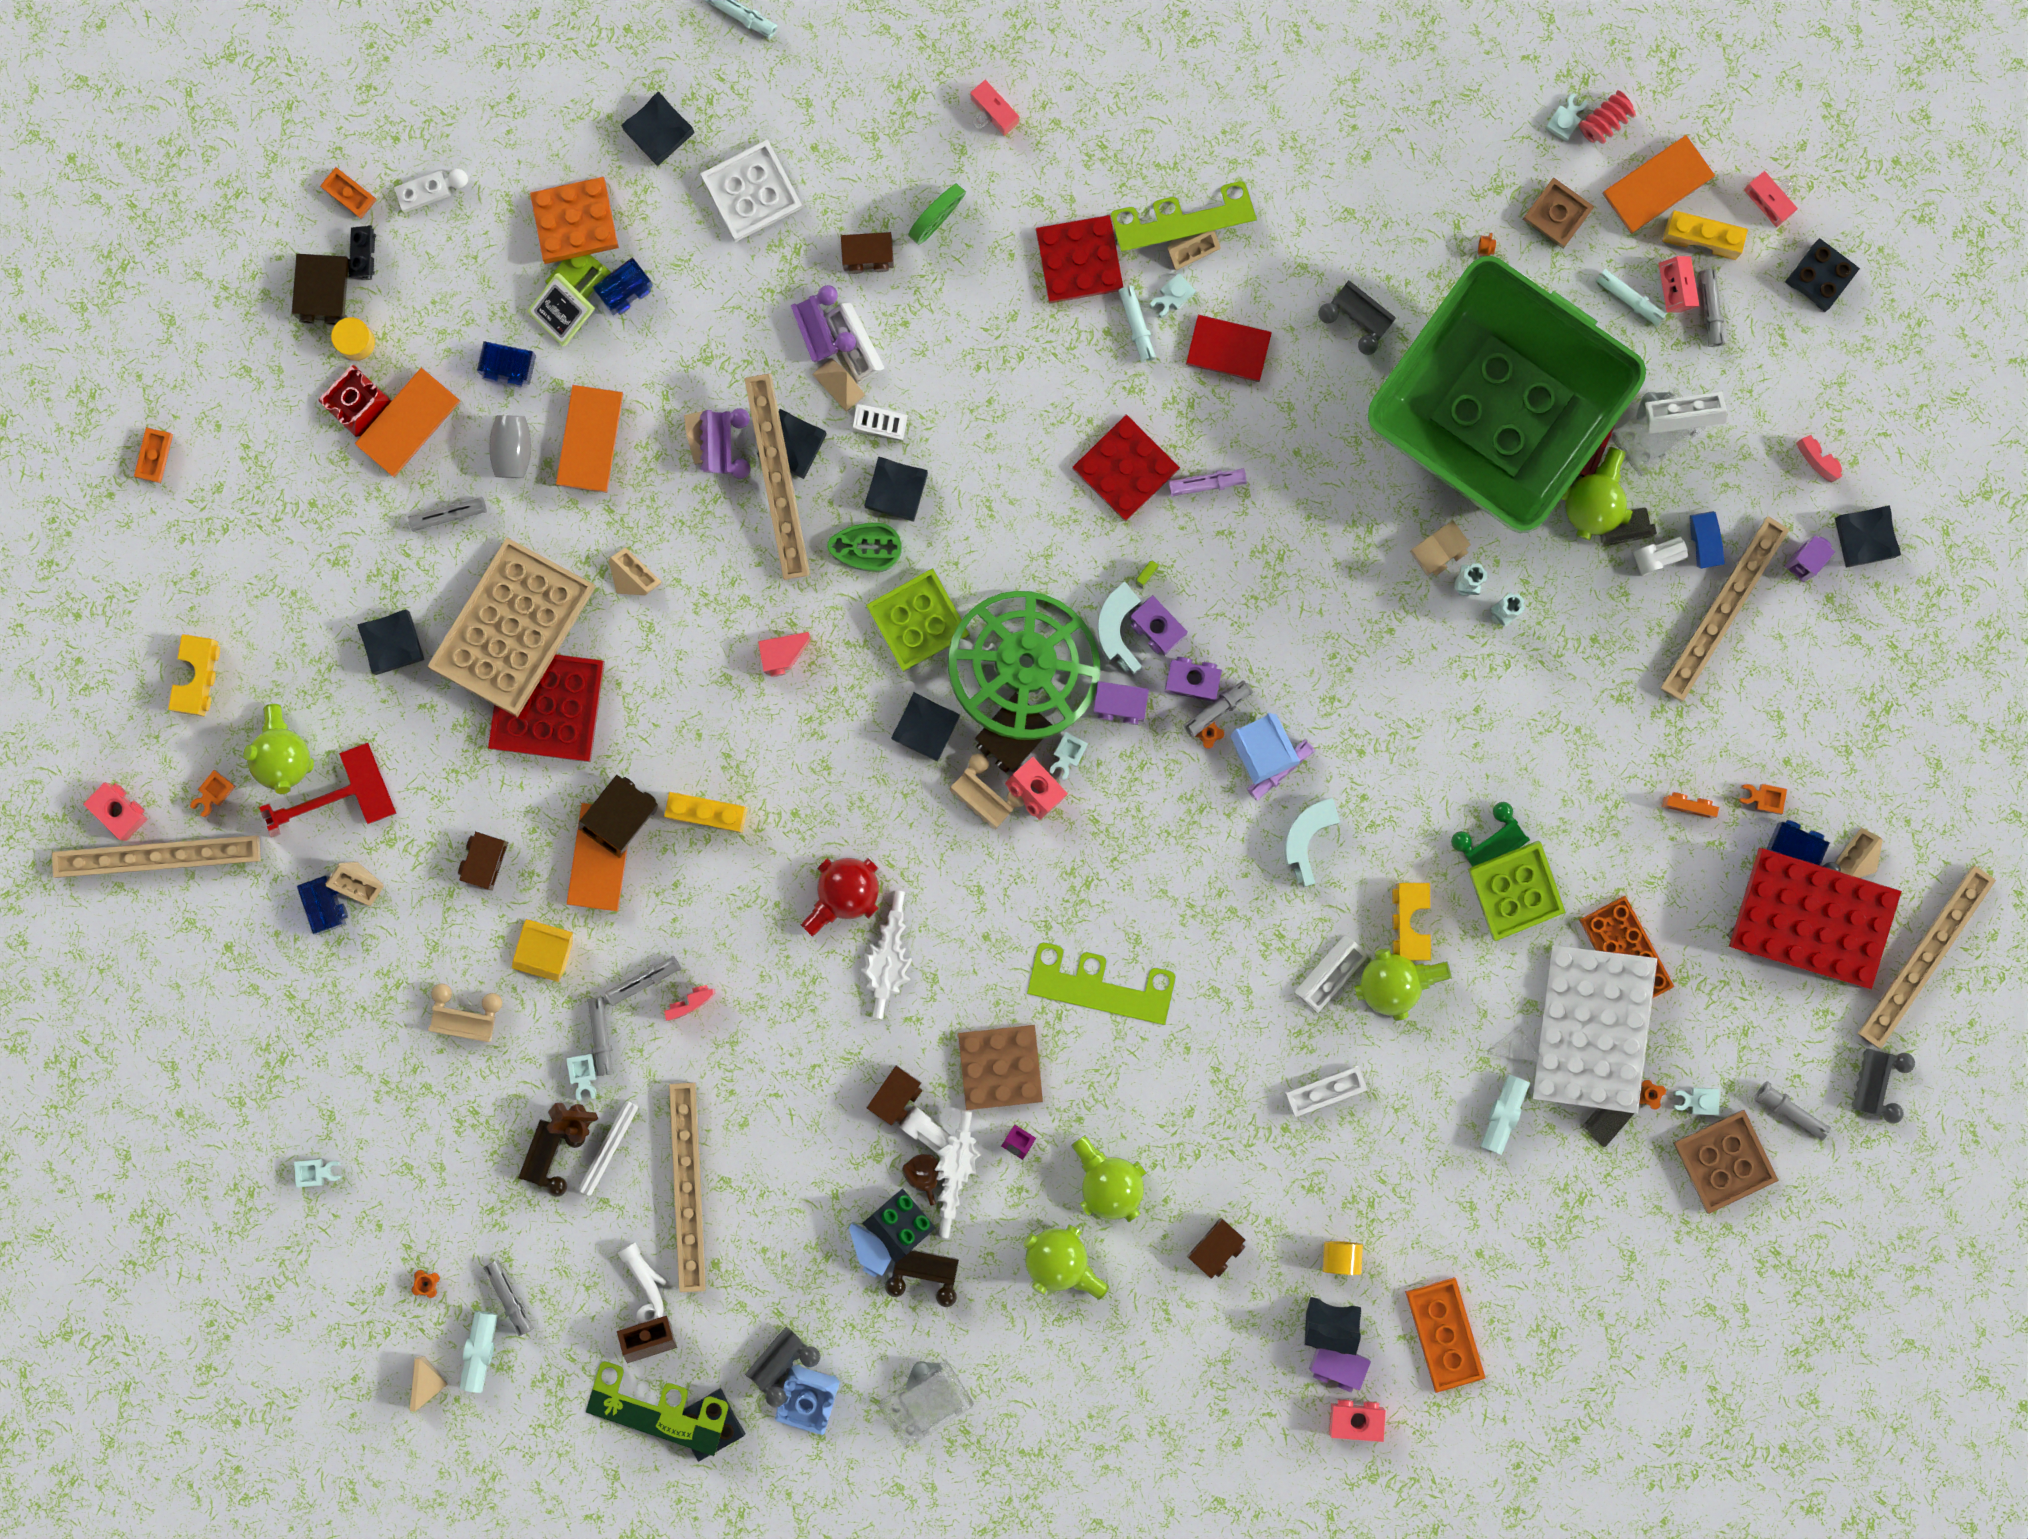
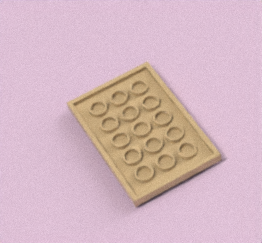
M506 537L427 667L431 671L518 717L596 586Z

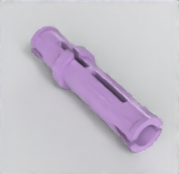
M1244 468L1225 472L1218 470L1210 475L1169 481L1171 497L1211 489H1219L1220 491L1225 490V487L1247 484Z
M1306 739L1294 748L1300 760L1299 764L1315 752L1313 746ZM1298 765L1258 784L1253 783L1247 788V791L1252 797H1255L1256 801L1260 800L1270 789L1278 787L1280 785L1279 782Z

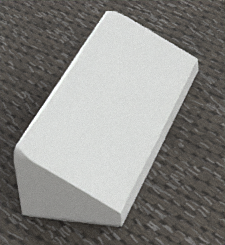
M841 303L824 315L835 340L842 332H849L856 339L855 348L850 352H842L857 383L885 369L851 303Z
M1722 392L1645 402L1650 434L1724 424L1727 419V409Z
M1346 935L1343 936L1296 989L1295 993L1319 1013L1369 955L1354 940Z

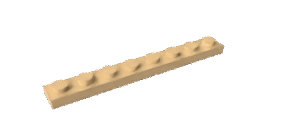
M768 373L746 377L744 380L783 579L809 576L808 560L772 375Z
M1769 516L1765 518L1659 689L1680 702L1684 701L1790 529Z
M259 836L52 852L53 878L261 862Z
M1971 866L1857 1033L1860 1037L1878 1049L1883 1047L1996 880L1977 866Z
M696 1083L669 1084L679 1293L706 1291Z

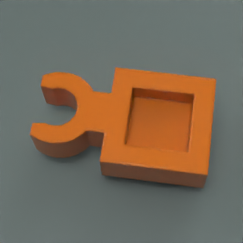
M213 770L198 789L203 794L202 797L194 799L190 807L196 809L202 803L205 808L200 815L207 817L212 811V804L215 803L217 806H221L236 786L218 771Z
M1760 784L1758 791L1753 785H1741V789H1746L1750 792V797L1748 799L1739 798L1740 803L1749 804L1756 802L1755 810L1779 815L1783 814L1787 789Z

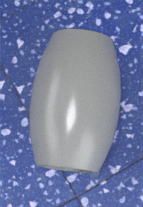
M497 415L490 435L489 450L495 477L524 478L531 455V438L525 416Z

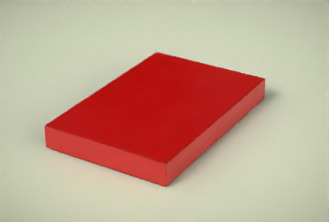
M1198 314L1186 365L1260 382L1272 332Z

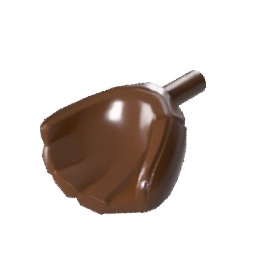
M920 1154L904 1164L902 1171L907 1182L919 1191H926L930 1206L936 1204L932 1189L938 1183L936 1179L940 1171H935L939 1160L930 1154Z

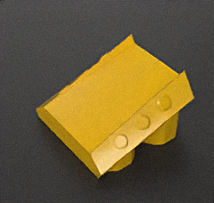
M526 919L513 958L512 969L559 982L565 971L572 948L573 932Z

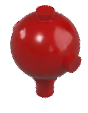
M827 858L817 868L821 872L817 885L819 900L814 904L815 908L812 910V913L800 925L814 937L825 924L833 923L837 918L855 919L864 915L869 919L879 909L875 905L879 893V884L875 872L879 868L869 858L864 862L855 858H842L831 862Z

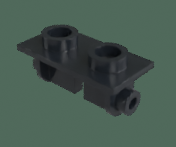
M372 225L351 227L349 278L362 277L363 280H372V276L375 275L374 258L371 257V253L375 251L376 234L374 229H372Z

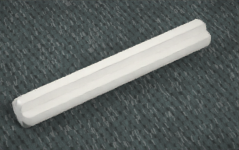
M630 1101L624 1103L579 1187L581 1193L587 1196L592 1195L638 1110L636 1104Z

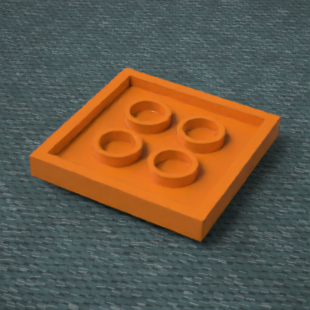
M604 177L530 193L544 264L619 248Z

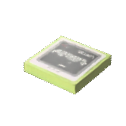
M559 273L554 275L527 312L562 346H565L595 308Z

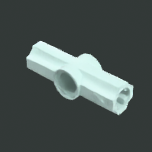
M1481 564L1461 565L1460 574L1454 581V588L1461 596L1480 595L1481 585L1487 579V572Z
M1510 592L1490 609L1492 613L1491 619L1496 624L1507 626L1525 610L1523 606L1525 600L1519 594L1514 595Z
M1508 1074L1500 1097L1496 1099L1490 1111L1488 1119L1490 1122L1480 1147L1502 1155L1511 1130L1515 1129L1522 1110L1520 1107L1529 1087V1082Z
M475 1311L470 1338L467 1339L464 1348L463 1361L465 1363L459 1389L473 1393L483 1392L487 1367L491 1363L494 1352L493 1337L497 1323V1314Z

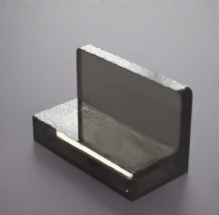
M1647 508L1632 510L1633 512L1627 525L1620 523L1613 531L1600 535L1602 547L1651 538L1656 535L1655 524L1650 525Z
M1597 1108L1580 1128L1602 1147H1606L1634 1113Z

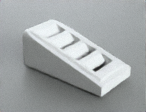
M857 404L853 431L903 441L908 415ZM864 413L868 414L866 426L862 425ZM874 415L879 416L877 428L872 427ZM884 417L889 418L887 431L882 430ZM894 419L899 420L897 433L892 432Z

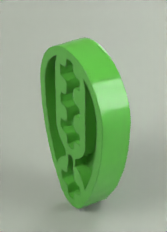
M957 183L948 188L920 215L910 229L908 237L918 245L925 242L964 198L966 191Z
M864 523L843 529L832 536L827 544L829 553L840 562L869 572H884L891 569L898 562L902 552L899 535L892 527L884 523ZM837 540H842L844 545L853 547L842 548L841 553H837L836 548H832V545L837 544ZM863 541H867L870 546L875 545V541H880L881 546H887L888 542L892 541L893 545L897 546V550H893L892 554L889 555L885 549H881L879 554H875L874 549H867V553L863 554L861 549L857 547L862 545Z

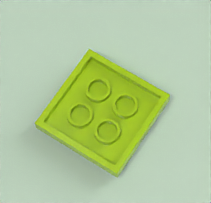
M933 568L866 604L903 672L949 648L956 628L962 621ZM967 628L964 629L961 636L962 639L970 636Z
M1540 841L1533 842L1468 869L1488 929L1494 941L1566 913Z

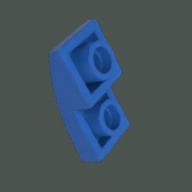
M1710 511L1690 515L1691 540L1695 542L1697 567L1702 569L1724 565L1722 537L1716 512Z

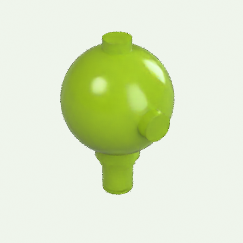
M1609 447L1604 462L1601 463L1600 467H1597L1595 474L1587 475L1577 480L1561 498L1565 500V509L1569 521L1578 529L1577 537L1590 541L1592 535L1609 533L1618 527L1620 523L1628 524L1633 511L1627 509L1626 494L1619 484L1621 478L1620 468L1626 452Z
M268 704L263 708L265 723L262 727V733L253 740L251 745L245 747L243 757L247 760L251 775L258 783L266 788L274 789L277 794H286L291 791V787L297 785L307 773L313 770L314 760L310 758V752L305 741L295 732L288 730V725L283 720L281 705Z
M1384 948L1374 953L1376 958L1364 969L1361 984L1355 986V992L1358 1001L1365 999L1373 1010L1384 1015H1393L1395 1021H1400L1409 1017L1408 1011L1419 1001L1422 990L1429 989L1430 985H1434L1437 982L1452 979L1447 961L1434 965H1424V963L1415 965L1411 960L1399 954H1391L1389 948Z
M1086 1135L1075 1141L1071 1146L1081 1159L1083 1164L1081 1167L1086 1172L1082 1183L1084 1200L1079 1203L1088 1216L1095 1213L1099 1217L1110 1220L1125 1218L1128 1223L1139 1216L1141 1213L1137 1208L1144 1195L1142 1177L1147 1174L1138 1161L1132 1164L1125 1159L1117 1157L1107 1158L1103 1152L1095 1149Z
M1069 1224L1066 1230L1061 1228L1047 1229L1037 1236L1031 1233L1025 1239L1023 1246L1027 1248L1025 1256L1026 1268L1029 1276L1034 1281L1031 1288L1038 1293L1045 1295L1047 1290L1064 1291L1074 1287L1076 1290L1086 1291L1100 1300L1107 1293L1109 1285L1093 1273V1269L1087 1265V1251L1079 1238L1082 1232L1076 1227Z

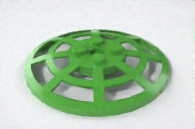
M1012 591L987 598L964 616L950 642L948 674L957 700L977 723L987 730L1004 737L1017 740H1035L1062 732L1073 725L1084 714L1097 691L1100 678V657L1091 631L1070 607L1045 594L1032 591ZM1026 597L1025 610L1011 611L995 617L986 609L992 603L1003 599ZM1036 599L1057 606L1069 614L1073 620L1062 626L1053 618L1036 612ZM978 615L987 625L979 634L974 650L958 649L964 629L971 619ZM1025 618L1024 631L1011 634L1002 625L1003 622L1011 619ZM1035 619L1047 623L1056 632L1047 639L1041 634L1034 632ZM1079 628L1085 633L1093 656V667L1079 664L1077 648L1070 636ZM994 630L1003 640L998 650H982L985 639ZM1063 639L1069 648L1071 662L1057 659L1054 646ZM1028 656L1032 659L1033 665L1028 668L1023 667L1019 662V658ZM957 660H973L974 674L981 690L971 699L965 693L960 682ZM981 661L995 662L998 676L989 684L983 674ZM1056 670L1071 672L1067 684L1059 693L1051 682ZM1078 674L1092 677L1091 686L1085 699L1072 712L1064 699L1073 689ZM1004 684L1018 691L1017 704L1004 699L996 691ZM1042 688L1051 698V700L1041 704L1028 705L1029 693ZM989 697L1000 707L1016 712L1014 728L993 721L984 715L977 706ZM1056 706L1064 717V720L1046 728L1025 729L1027 714L1041 713Z

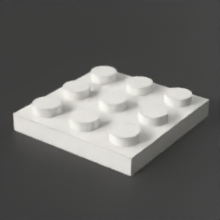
M768 139L701 173V177L735 242L803 208Z

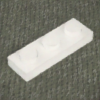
M1355 1066L1286 1092V1096L1294 1117H1298L1368 1089L1359 1066Z

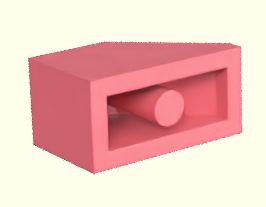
M809 632L758 641L764 673H770L771 677L785 675V670H790L811 641Z

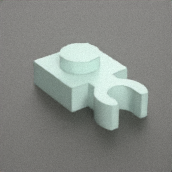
M1575 93L1571 94L1566 103L1567 109L1560 105L1545 128L1566 142L1582 119L1576 114L1581 113L1587 105V101L1584 100L1581 106H1575L1573 104L1576 96Z
M1178 273L1160 289L1164 296L1153 299L1150 307L1154 308L1155 305L1161 304L1164 310L1159 313V317L1163 318L1168 314L1171 305L1176 310L1179 309L1196 294V290Z
M1065 732L1054 753V756L1060 758V760L1051 766L1050 774L1053 775L1056 768H1062L1064 775L1061 780L1065 781L1069 776V764L1077 767L1088 743Z
M593 1053L566 1058L570 1083H578L579 1086L576 1090L577 1100H583L582 1091L584 1089L590 1091L591 1099L596 1098V1089L590 1083V1080L597 1079Z
M1692 1088L1691 1095L1681 1090L1674 1091L1673 1095H1681L1683 1097V1103L1681 1105H1673V1108L1685 1110L1691 1106V1114L1719 1115L1720 1089Z
M322 1159L295 1161L296 1188L324 1185V1177L330 1181L340 1180L342 1176L332 1175L331 1168L341 1165L339 1161H331L323 1166Z

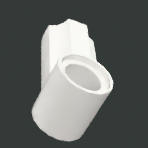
M1681 537L1656 546L1652 544L1633 552L1641 576L1654 573L1663 569V566L1673 564L1688 557L1686 544Z
M914 1105L899 1124V1127L937 1153L948 1145V1137H951V1135L931 1121V1117Z

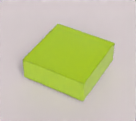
M1153 560L1149 561L1136 578V584L1143 589L1158 570L1159 565Z

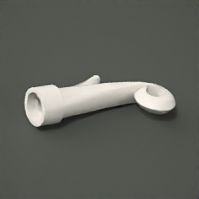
M633 1242L620 1249L617 1254L622 1263H626L651 1304L643 1305L637 1312V1320L641 1324L663 1317V1302L655 1282L666 1285L667 1281L645 1262L637 1244ZM648 1310L654 1311V1315L650 1320H646L644 1317V1313Z

